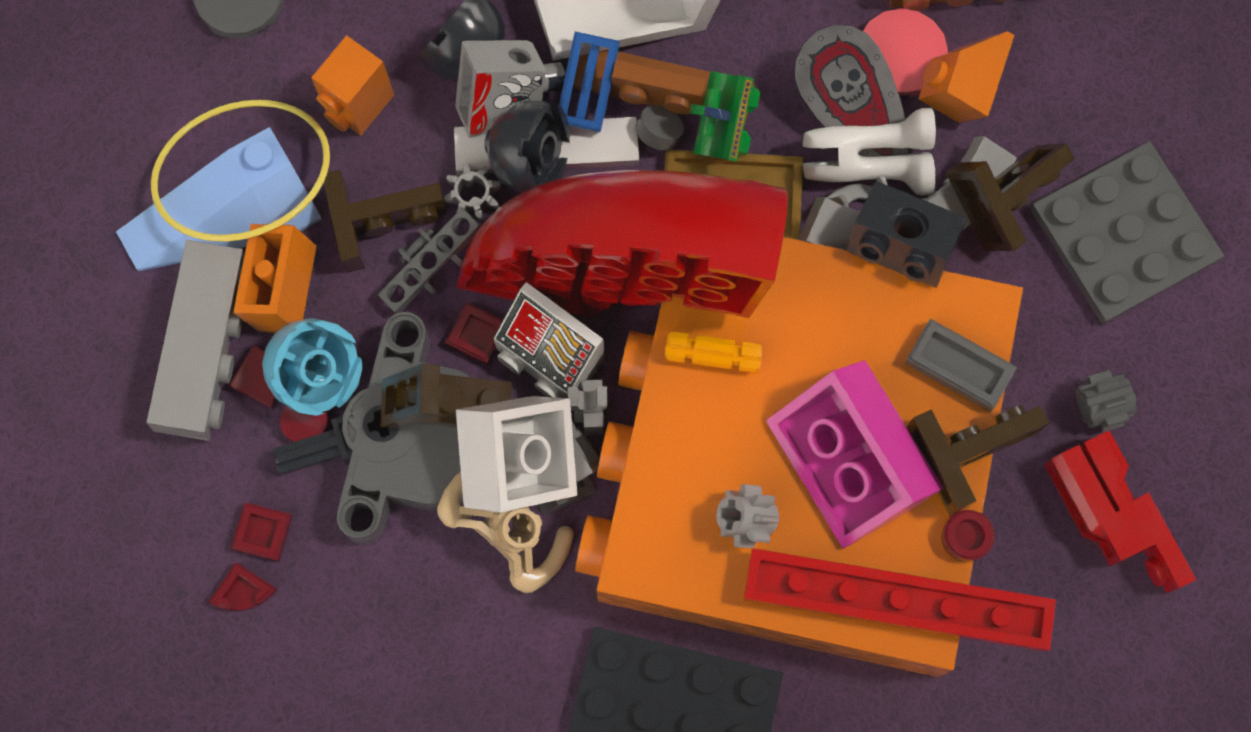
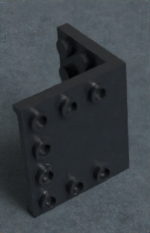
M594 626L568 732H771L784 673Z

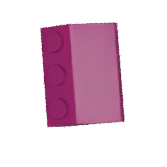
M865 360L832 371L766 420L843 549L904 515L944 489Z

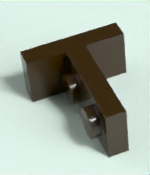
M1067 143L1036 145L996 177H994L987 161L958 162L945 173L984 250L1015 251L1026 242V239L1012 211L1024 206L1029 201L1028 195L1037 188L1057 180L1061 175L1059 171L1072 162L1074 157Z
M340 170L328 172L324 181L339 254L347 273L365 269L358 234L366 233L369 237L382 236L390 233L395 225L411 222L413 226H424L437 221L438 215L447 213L439 183L351 203L347 184Z
M421 363L382 379L380 427L401 428L417 423L457 428L456 409L511 400L512 382L440 374V365Z
M1023 405L1013 407L995 417L997 425L980 431L978 425L961 430L950 437L952 445H949L932 409L913 417L907 429L944 487L938 493L950 517L959 511L968 509L977 501L961 468L1039 434L1049 424L1041 405L1029 411H1025Z

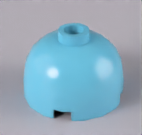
M315 318L292 321L275 333L266 346L262 365L264 380L276 399L298 413L317 416L325 414L323 411L330 410L334 406H342L350 399L359 384L362 361L357 356L356 347L353 344L356 342L350 333L338 324Z

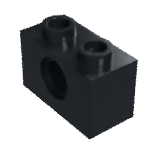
M875 181L854 223L847 251L858 255L869 263H877L904 274L913 281L923 282L937 288L957 246L967 217Z

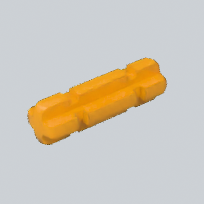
M670 332L667 337L665 357L670 361L685 363V358L693 359L692 364L731 369L732 365L739 366V371L753 373L758 372L761 366L762 346L757 343L742 342V346L735 345V340L696 335V339L688 338L689 334Z

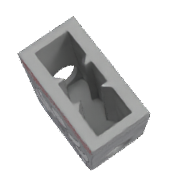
M527 40L463 41L461 45L455 107L468 137L487 134L488 130L492 128L494 121L507 107L523 101H542L543 92L562 90L565 80L563 65L560 62L543 64L533 43Z

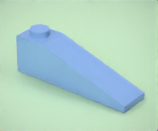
M269 127L228 149L160 200L166 212L175 221L189 229L208 234H236L249 231L251 224H270L294 209L308 193ZM311 201L303 211L283 225H294L297 229L303 231L321 221L322 218ZM154 204L116 231L138 271L181 263L186 239L238 249L245 248L248 240L219 242L190 237L170 226L161 217Z

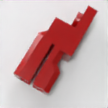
M1110 430L1082 443V447L1077 445L1051 458L1044 464L1081 536L1097 542L1110 567L1144 551L1148 558L1144 564L1149 577L1156 586L1160 587L1163 585L1166 593L1177 590L1196 580L1149 492L1134 499L1124 480L1129 465Z

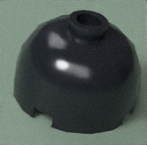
M465 0L417 59L442 78L458 81L463 41H494L504 39L505 24L499 10L490 0Z
M523 101L507 107L494 121L492 128L488 130L484 142L490 166L497 179L511 189L524 192L535 186L562 178L568 158H559L562 142L570 143L568 118L561 106L544 101Z

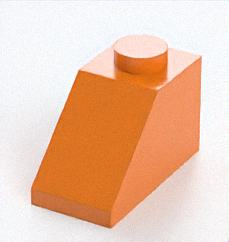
M1008 31L979 39L932 58L924 71V84L918 99L959 123L988 117L1015 35Z

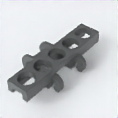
M461 208L434 237L432 235L435 232L431 228L426 231L419 227L420 237L407 250L401 247L398 249L402 255L399 260L403 264L407 261L409 263L378 296L395 313H400L424 288L432 295H435L438 290L430 284L429 280L450 258L462 267L463 259L458 257L457 254L472 240L481 225L466 210ZM467 219L470 225L469 231L462 236L456 235L454 231ZM449 236L453 239L452 248L445 242ZM429 252L435 253L437 256L436 265L432 269H425L421 262L423 256ZM413 275L419 283L409 286L406 280ZM402 286L405 292L404 298L400 302H392L390 297Z

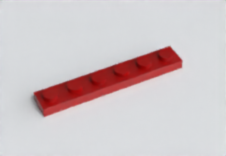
M752 548L750 553L743 601L1043 652L1050 651L1056 599L755 548Z

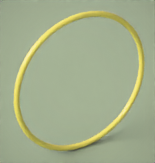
M247 100L217 107L196 117L183 126L171 137L160 152L151 176V194L154 205L161 217L170 226L193 238L227 242L262 235L293 219L317 195L329 169L330 150L328 140L323 129L309 114L286 103L271 100ZM273 107L298 115L314 128L323 149V162L319 177L309 194L294 209L278 220L247 232L208 234L194 231L181 225L164 209L158 193V178L161 166L176 142L201 122L233 109Z

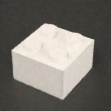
M531 396L456 409L464 508L501 513L577 496L570 399Z

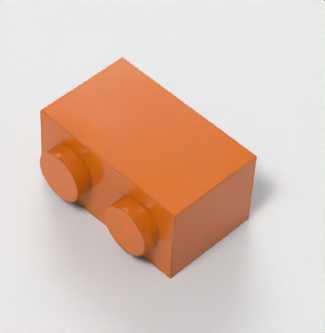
M347 35L311 77L318 92L316 99L326 111L323 114L324 117L342 132L350 128L361 136L394 96L384 62Z
M251 224L250 230L263 227L267 224ZM282 225L262 235L248 238L233 313L258 332H277L292 321L302 320L317 246L294 225Z

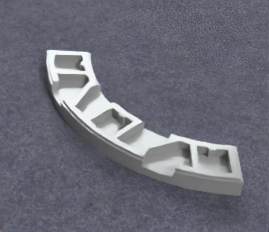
M985 136L974 137L961 162L987 161L994 177H996L1015 163L1017 157ZM947 178L943 182V187L928 198L922 199L967 217L962 229L964 230L971 222ZM816 197L798 240L847 250L854 223L860 210L840 205L826 197Z

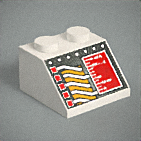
M527 282L520 289L494 337L496 349L501 352L497 359L512 372L519 375L522 370H525L538 381L534 386L546 397L568 398V387H578V390L582 391L583 380H590L605 361L603 338Z

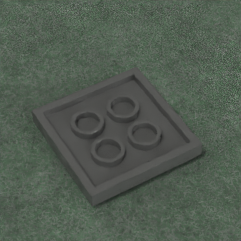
M1151 141L1033 203L1030 207L1034 217L1102 325L1219 262L1224 257L1219 246Z

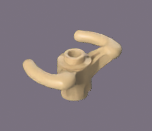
M461 471L454 476L444 490L437 507V514L442 523L450 528H473L483 536L490 545L494 546L508 560L510 581L517 590L524 593H532L547 584L559 572L569 555L574 537L572 528L562 526L557 530L553 547L547 558L538 568L534 569L532 548L539 541L538 537L542 526L540 516L530 511L529 506L501 513L464 508L461 503L463 495ZM472 515L485 517L484 521L471 520ZM511 520V522H512V530H511V532L509 533L510 527H509L508 523H509V521Z

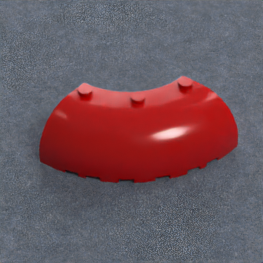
M660 170L605 171L553 180L535 186L512 198L499 207L484 222L472 238L466 251L456 288L514 301L520 289L527 282L567 313L591 319L597 313L610 309L611 303L619 302V298H621V303L633 306L658 305V302H671L672 297L684 298L682 305L686 308L750 318L776 279L787 216V190L755 180H740L722 176Z

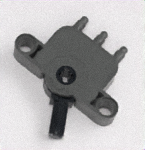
M410 312L397 313L387 320L383 329L369 388L360 391L349 402L342 417L331 420L334 430L276 447L273 450L274 461L280 474H288L342 457L346 465H349L337 511V522L343 533L351 541L358 544H370L376 542L382 536L386 528L391 503L428 511H437L444 490L454 476L461 471L456 427L413 423L401 428H389L390 435L387 437H381L377 431L380 429L379 421H381L382 379L421 363L428 364L426 361L430 349L429 335L423 321L417 315ZM404 330H415L419 333L417 341L409 347L396 345L397 336ZM440 366V374L469 377L466 373L459 370ZM362 509L372 511L374 515L373 522L367 530L355 532L351 529V518L357 511Z

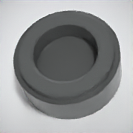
M658 105L646 107L642 111L635 127L640 139L646 145L658 150L674 148L684 132L683 123L678 115Z

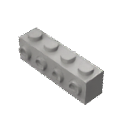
M186 239L147 418V424L153 432L210 441L212 428L220 429L225 407V402L218 400L221 384H229L234 365V356L228 355L231 337L239 338L243 322L240 317L233 313L245 256L243 249Z

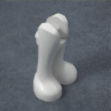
M918 109L905 121L895 124L831 126L805 132L803 147L838 148V161L804 163V177L823 182H851L878 179L879 176L883 175L886 179L905 182L917 195H932L935 189V165L931 153L923 152L878 157H862L858 153L860 150L868 148L933 149L936 135L933 109Z

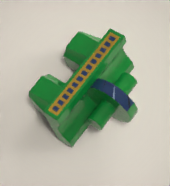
M710 71L703 106L691 104L689 114L701 116L694 148L695 154L736 162L738 156L748 154L751 137L748 131L743 130L747 113H752L757 108L760 91L752 86L754 78Z

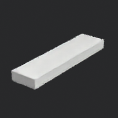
M636 117L603 119L601 132L569 126L570 143L562 142L559 158H568L566 169L639 165L638 136L635 128L637 123ZM454 127L457 176L464 173L462 169L463 163H467L470 171L478 172L479 169L486 165L489 169L488 174H494L489 163L488 154L485 151L484 142L486 134L469 138L464 127Z

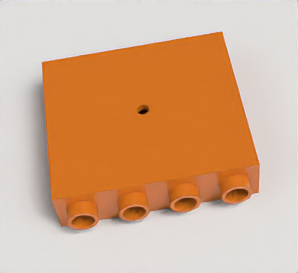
M783 237L775 282L750 318L686 308L682 305L684 298L672 297L671 302L661 303L655 334L651 335L630 330L627 338L618 386L642 392L634 427L610 421L608 423L600 455L597 478L618 482L621 485L613 520L593 515L587 516L579 546L575 572L599 577L597 598L598 602L938 678L954 671L960 637L743 601L752 548L734 547V538L722 537L720 535L722 530L717 523V508L722 499L726 497L725 492L727 490L740 491L742 484L761 486L762 495H771L776 498L774 503L779 512V522L776 530L770 535L771 541L769 543L756 542L755 549L969 585L973 562H961L954 559L946 552L942 544V529L950 516L939 493H936L909 512L843 549L766 420L832 371L865 360L906 427L913 417L932 409L949 445H952L950 437L961 430L978 425L980 431L997 425L995 417L1001 413L1004 392L992 412H989L904 363L930 319L1010 363L1023 287L945 271L938 287L935 288L923 282L913 281L904 274L877 263H869L847 250ZM670 332L689 334L688 338L696 339V335L735 340V345L742 346V342L757 343L762 346L761 366L758 372L753 373L739 371V366L732 365L731 369L692 364L693 359L685 358V363L670 361L665 357L667 337ZM993 454L961 468L977 500L966 510L983 512Z

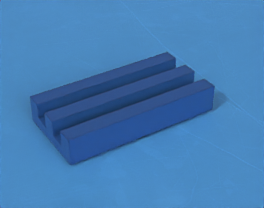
M577 31L574 32L559 106L563 108L568 118L569 126L601 132L620 41ZM582 43H587L591 45L576 117L567 116ZM601 46L609 49L594 120L591 121L586 120L585 115Z

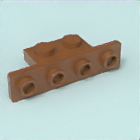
M608 50L599 51L591 93L599 94ZM618 52L612 74L609 97L622 99L631 104L663 106L668 111L677 114H689L691 104L703 106L710 71ZM589 54L579 55L573 89L581 90Z

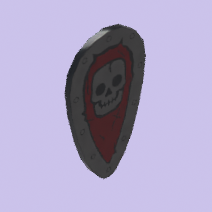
M832 25L816 31L802 44L795 59L794 81L800 97L824 128L831 126H878L905 121L901 100L889 66L879 46L867 33L853 26ZM868 148L860 150L858 154L862 157L908 154V148Z

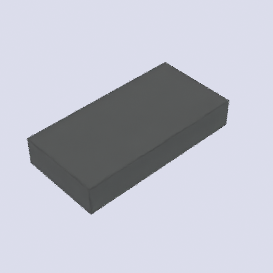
M932 319L928 321L904 363L989 412H992L1017 369L1013 364Z

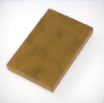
M666 150L665 171L755 180L767 185L785 188L788 194L784 237L798 240L801 221L803 157L746 154L738 156L736 162L695 154L694 151Z

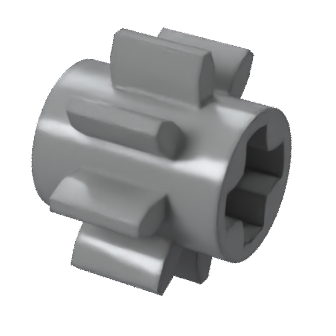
M742 484L740 491L727 490L725 492L726 497L719 503L716 514L718 526L722 530L720 535L722 537L734 538V547L754 548L756 542L769 543L771 541L770 535L776 530L779 522V512L774 503L776 498L771 495H762L761 486Z

